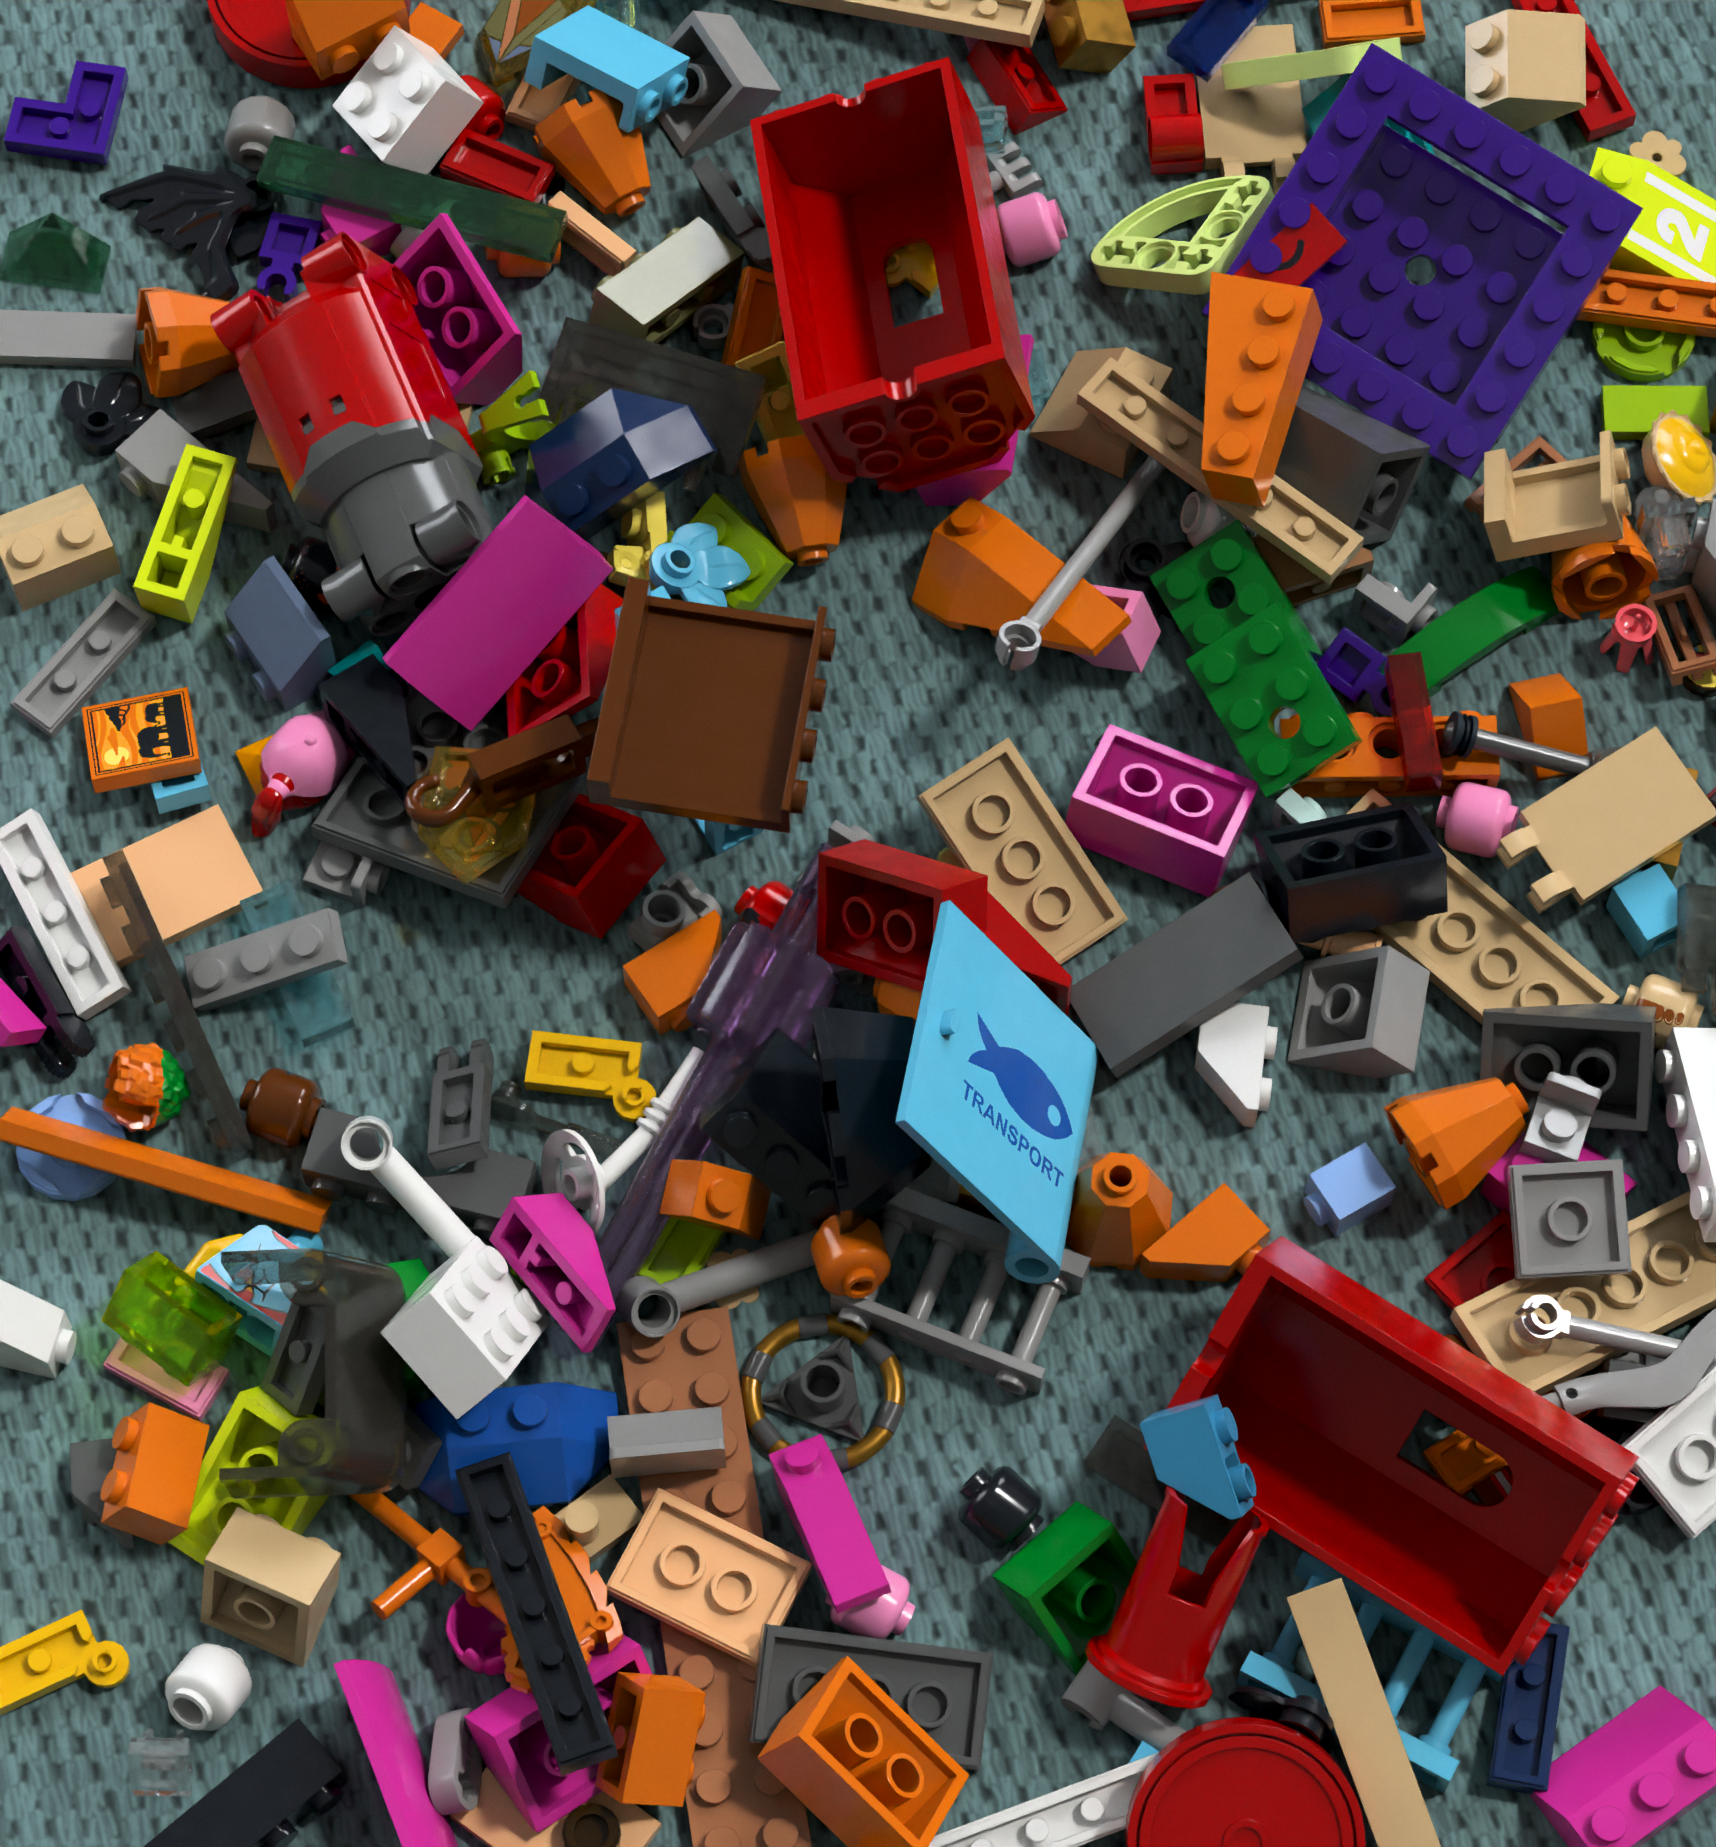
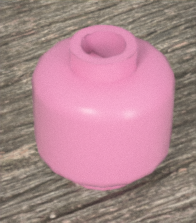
M1033 192L1000 204L996 209L1004 254H1007L1011 263L1016 267H1025L1057 255L1061 250V240L1068 238L1066 226L1056 200L1047 201L1042 193Z
M1463 782L1457 786L1452 797L1442 796L1435 826L1445 829L1444 840L1448 848L1491 858L1497 855L1496 849L1501 847L1499 840L1516 830L1519 807L1512 805L1510 794L1503 789L1472 782Z
M881 1565L889 1582L891 1593L838 1614L827 1594L825 1603L831 1606L830 1618L835 1625L856 1636L885 1639L890 1632L900 1636L907 1627L915 1609V1605L907 1601L910 1593L909 1581L900 1574Z

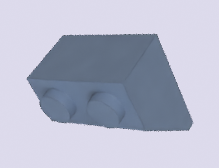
M274 555L267 558L224 611L229 632L223 636L235 658L239 662L248 658L257 671L251 677L265 701L270 702L276 699L284 712L287 713L320 693L318 685L331 678L327 670L336 664L331 637Z

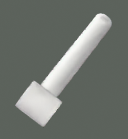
M361 1116L348 1124L341 1139V1151L345 1160L356 1169L369 1170L449 1258L476 1237L394 1148L392 1132L383 1120L374 1116ZM372 1128L380 1133L383 1138L384 1147L377 1156L363 1158L353 1151L351 1137L357 1130Z

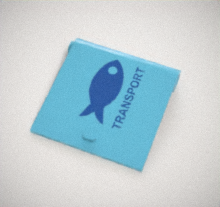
M948 900L940 904L895 1123L1010 1230L1004 1259L1006 1271L1014 1278L1026 1283H1049L1059 1276L1099 1050L1095 1043L958 907Z

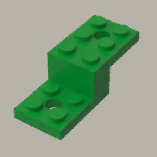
M1238 519L1149 576L1194 652V655L1185 660L1266 798L1273 799L1363 742L1315 662L1323 657L1321 651L1244 523ZM1229 579L1235 587L1234 600L1225 608H1215L1210 600L1211 588L1217 581ZM1294 709L1300 717L1299 730L1293 737L1282 739L1275 732L1274 720L1282 710Z

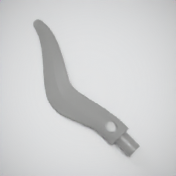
M1716 1308L1708 1313L1662 1362L1649 1367L1575 1378L1552 1386L1553 1392L1542 1397L1572 1416L1599 1408L1657 1409L1679 1403L1693 1392L1716 1355Z

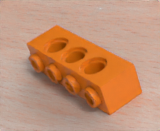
M1410 711L1401 713L1397 717H1374L1366 712H1354L1347 714L1363 742L1345 752L1344 758L1334 759L1291 787L1302 798L1363 797L1372 788L1383 797L1453 796L1457 786L1463 782H1472L1497 788L1501 775L1499 756L1477 750H1472L1467 758H1461L1458 755L1441 758L1432 754L1429 748L1434 746L1442 747L1443 730L1449 716H1427L1423 712ZM1459 711L1462 715L1476 716L1479 729L1497 733L1496 715L1482 716L1476 711ZM1295 714L1290 718L1280 719L1277 732L1280 738L1288 739L1298 732L1300 727L1299 715ZM1389 747L1395 750L1399 756L1392 759L1384 758L1378 755L1375 749Z

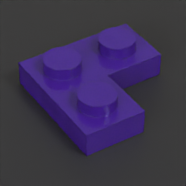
M76 60L65 104L15 97L4 137L6 150L107 165L129 79L126 67Z

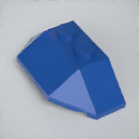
M560 1382L502 1387L493 1390L457 1420L437 1397L412 1406L410 1408L443 1441L420 1487L417 1489L453 1516L470 1515L455 1470L510 1452L530 1509L540 1508L543 1505L545 1507L568 1505L593 1481L610 1461L607 1417L619 1416L617 1394L615 1392Z

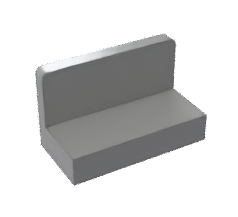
M721 1406L607 1417L609 1460L612 1478L726 1468Z

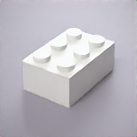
M476 1236L424 1280L380 1333L457 1420L508 1379L552 1320L545 1314L544 1305L534 1293L527 1288L523 1289L509 1273L508 1265L503 1256L495 1248L486 1246Z

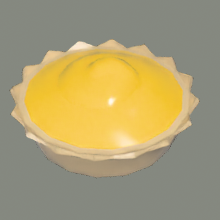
M1671 410L1667 414L1660 412L1657 420L1653 421L1652 429L1643 439L1642 443L1643 468L1648 481L1668 500L1677 503L1694 502L1698 505H1701L1702 502L1712 503L1713 496L1716 495V455L1712 452V441L1703 436L1701 426L1692 424L1688 415H1678L1675 410Z

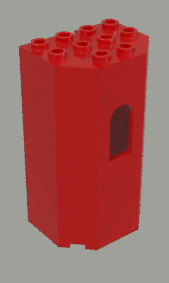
M945 57L933 62H926L902 72L873 79L870 82L864 83L863 92L854 98L845 99L840 94H826L820 98L751 119L750 125L797 421L832 480L852 483L859 476L877 480L878 489L901 492L1000 462L1010 450L1009 439L1016 430L1025 431L1035 419V412L980 122L950 58ZM913 243L927 245L933 251L944 313L896 327L886 273L888 260L896 250L905 245Z
M1280 1236L1254 1256L1211 1330L1206 1345L1189 1368L1166 1409L1218 1394L1222 1408L1228 1407L1231 1410L1237 1425L1238 1440L1234 1444L1241 1464H1248L1255 1479L1257 1493L1252 1498L1254 1506L1251 1509L1267 1520L1270 1529L1502 1676L1513 1661L1524 1666L1551 1625V1622L1544 1619L1543 1616L1546 1613L1553 1618L1570 1592L1574 1590L1590 1564L1588 1560L1609 1533L1619 1516L1617 1512L1622 1508L1640 1478L1631 1473L1639 1456L1285 1237ZM1425 1410L1498 1454L1507 1462L1512 1472L1513 1483L1509 1495L1504 1500L1492 1505L1474 1502L1399 1455Z

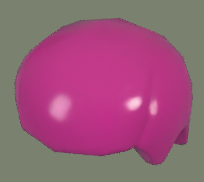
M463 1593L448 1609L445 1625L448 1639L457 1658L465 1666L478 1674L485 1673L488 1676L505 1674L506 1665L504 1658L507 1655L501 1652V1638L507 1636L504 1630L506 1625L485 1607L479 1608L470 1605L466 1600L465 1593Z

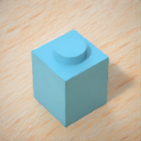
M1659 863L1643 872L1641 869H1638L1614 884L1606 904L1607 910L1640 960L1685 937L1694 918V915Z

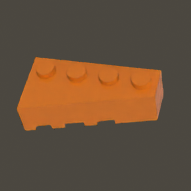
M1211 272L1201 470L1214 499L1263 508L1265 506L1323 321L1313 288Z

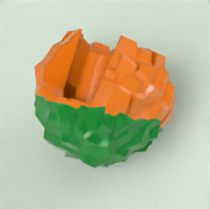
M156 1043L134 1044L129 1046L128 1049L117 1050L114 1053L112 1063L109 1064L107 1071L110 1077H106L104 1086L109 1092H107L106 1098L103 1099L102 1108L111 1114L117 1123L125 1126L131 1133L140 1130L150 1131L152 1128L160 1124H166L169 1119L179 1115L182 1103L190 1097L189 1082L185 1079L184 1071L178 1065V1060L169 1051L161 1049Z

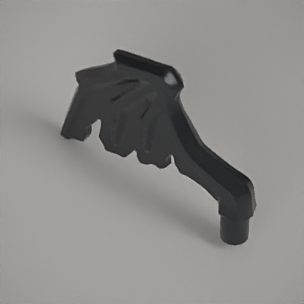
M164 164L163 171L137 179L100 195V200L103 203L109 202L119 210L129 207L134 202H151L138 209L134 221L149 233L164 231L159 239L167 245H172L178 252H184L187 248L196 246L192 251L191 258L201 269L205 290L199 295L230 301L237 294L240 288L239 282L228 260L226 246L235 222L242 214L254 211L258 196L225 169L217 166L211 172Z

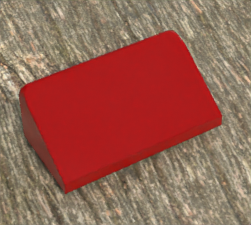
M979 39L967 56L968 63L1013 135L1022 133L1067 112L1066 105L1030 48Z

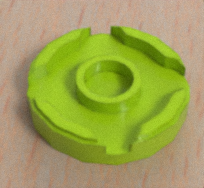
M1593 322L1591 341L1598 358L1612 372L1628 380L1653 382L1669 378L1685 366L1693 352L1696 335Z

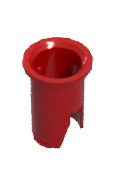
M1167 1486L1164 1491L1166 1497L1108 1634L1093 1636L1087 1644L1085 1653L1089 1662L1100 1673L1121 1687L1146 1699L1168 1706L1195 1709L1205 1707L1213 1691L1208 1680L1204 1678V1674L1263 1537H1266L1270 1526L1266 1519L1262 1518L1253 1509H1250L1239 1519L1211 1554L1203 1574L1200 1575L1179 1566L1188 1505L1184 1503L1185 1495Z

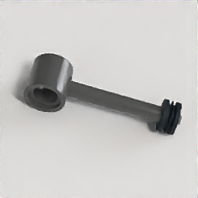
M1457 711L1452 712L1449 716L1442 736V751L1445 754L1467 758L1472 750H1477L1573 776L1581 774L1622 748H1598L1582 756L1479 729L1476 716L1462 715L1461 712Z

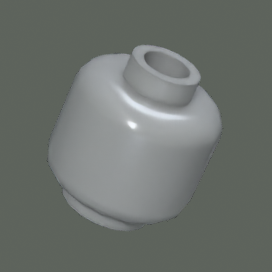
M252 96L241 100L232 109L224 138L226 153L234 163L253 172H269L280 168L287 161L296 130L294 116L285 105L273 97Z

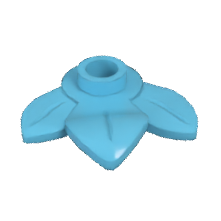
M699 522L685 524L677 528L671 541L657 546L649 558V578L656 588L663 585L668 594H680L684 601L727 607L726 596L723 591L741 585L749 577L751 570L745 559L738 552L727 546H717L718 535L714 526Z

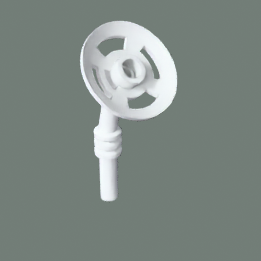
M693 1047L661 1096L651 1099L650 1104L652 1108L646 1107L643 1114L646 1118L639 1117L636 1121L639 1128L601 1165L598 1163L587 1141L576 1131L562 1129L553 1132L547 1138L541 1155V1181L544 1194L562 1193L575 1209L590 1210L589 1226L593 1229L594 1235H596L604 1218L607 1188L615 1183L656 1140L663 1141L666 1134L663 1130L670 1131L673 1127L670 1120L677 1121L680 1114L677 1109L710 1062L711 1057L699 1048ZM569 1143L578 1145L585 1152V1155H577ZM562 1161V1175L560 1178V1162Z

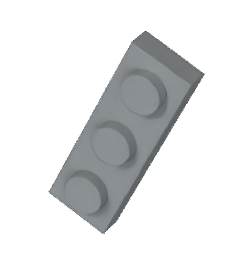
M325 908L184 956L193 1008L199 1011L215 1009L348 964L339 914L330 908Z

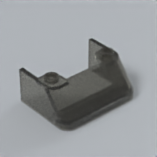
M313 1248L221 1252V1264L235 1285L280 1284L286 1298L295 1305L301 1307H325V1418L302 1419L292 1423L284 1430L278 1444V1466L219 1468L220 1482L234 1499L371 1494L387 1492L396 1487L403 1479L407 1466L406 1362L380 1332L406 1303L405 1287L398 1273L393 1268L382 1263Z

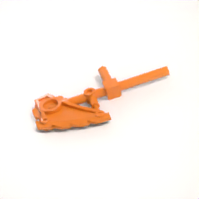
M352 1468L344 1469L339 1474L336 1485L417 1553L418 1562L370 1603L376 1615L382 1620L388 1619L433 1579L441 1586L452 1580L465 1591L466 1600L470 1605L479 1608L485 1607L506 1625L504 1630L507 1636L501 1638V1652L507 1655L504 1658L506 1665L504 1671L506 1681L510 1682L511 1688L529 1694L532 1690L489 1568H473L466 1562L464 1546L441 1527L431 1534ZM543 1505L533 1512L532 1515L588 1666L592 1660L589 1652L595 1650L597 1643H607L610 1653L624 1638L620 1619L614 1604L611 1603L607 1606V1587L597 1569L591 1574L589 1556L576 1539L570 1544L565 1525Z

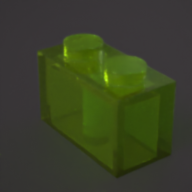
M156 1250L123 1271L101 1321L118 1333L125 1342L135 1346L161 1366L168 1375L189 1387L220 1366L243 1316Z

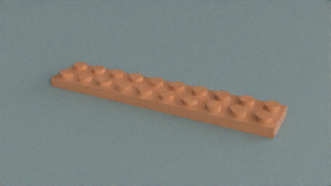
M728 1306L680 1313V1318L675 1328L668 1334L657 1338L641 1334L627 1322L616 1323L629 1415L720 1406L722 1411L726 1468L639 1476L644 1513L657 1489L660 1488L764 1539ZM660 1620L667 1674L679 1676L706 1693L704 1700L705 1720L700 1730H698L693 1754L694 1774L685 1794L693 1847H812L806 1806L757 1759L766 1744L748 1742L757 1668Z

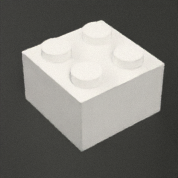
M394 25L332 106L381 161L422 183L484 102L434 48Z

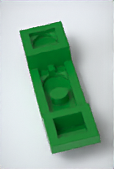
M1534 565L1485 587L1428 624L1387 657L1390 661L1381 673L1385 676L1395 675L1404 678L1414 689L1409 695L1402 692L1396 686L1389 688L1385 693L1387 705L1397 711L1396 716L1411 711L1441 691L1442 684L1508 639L1521 631L1524 635L1559 613L1560 611L1552 596L1551 584Z

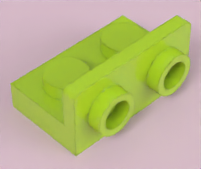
M714 492L688 523L699 522L714 526L718 535L717 546H727L735 550L745 559L750 567L751 574L746 581L739 586L723 591L728 608L748 611L755 610L794 565L723 494ZM670 530L667 533L668 542L671 541L675 531Z

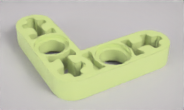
M1400 37L1221 64L1224 90L1353 73L1371 43L1403 61Z

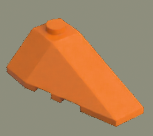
M970 496L933 530L911 600L921 611L950 628L965 631L967 626L971 625L990 629L992 636L997 637L999 629L1004 623L1020 620L1022 616L1027 615L1064 567L1065 563L1009 518ZM1082 578L1040 632L1042 636L1041 646L1095 657L1132 621L1129 614Z

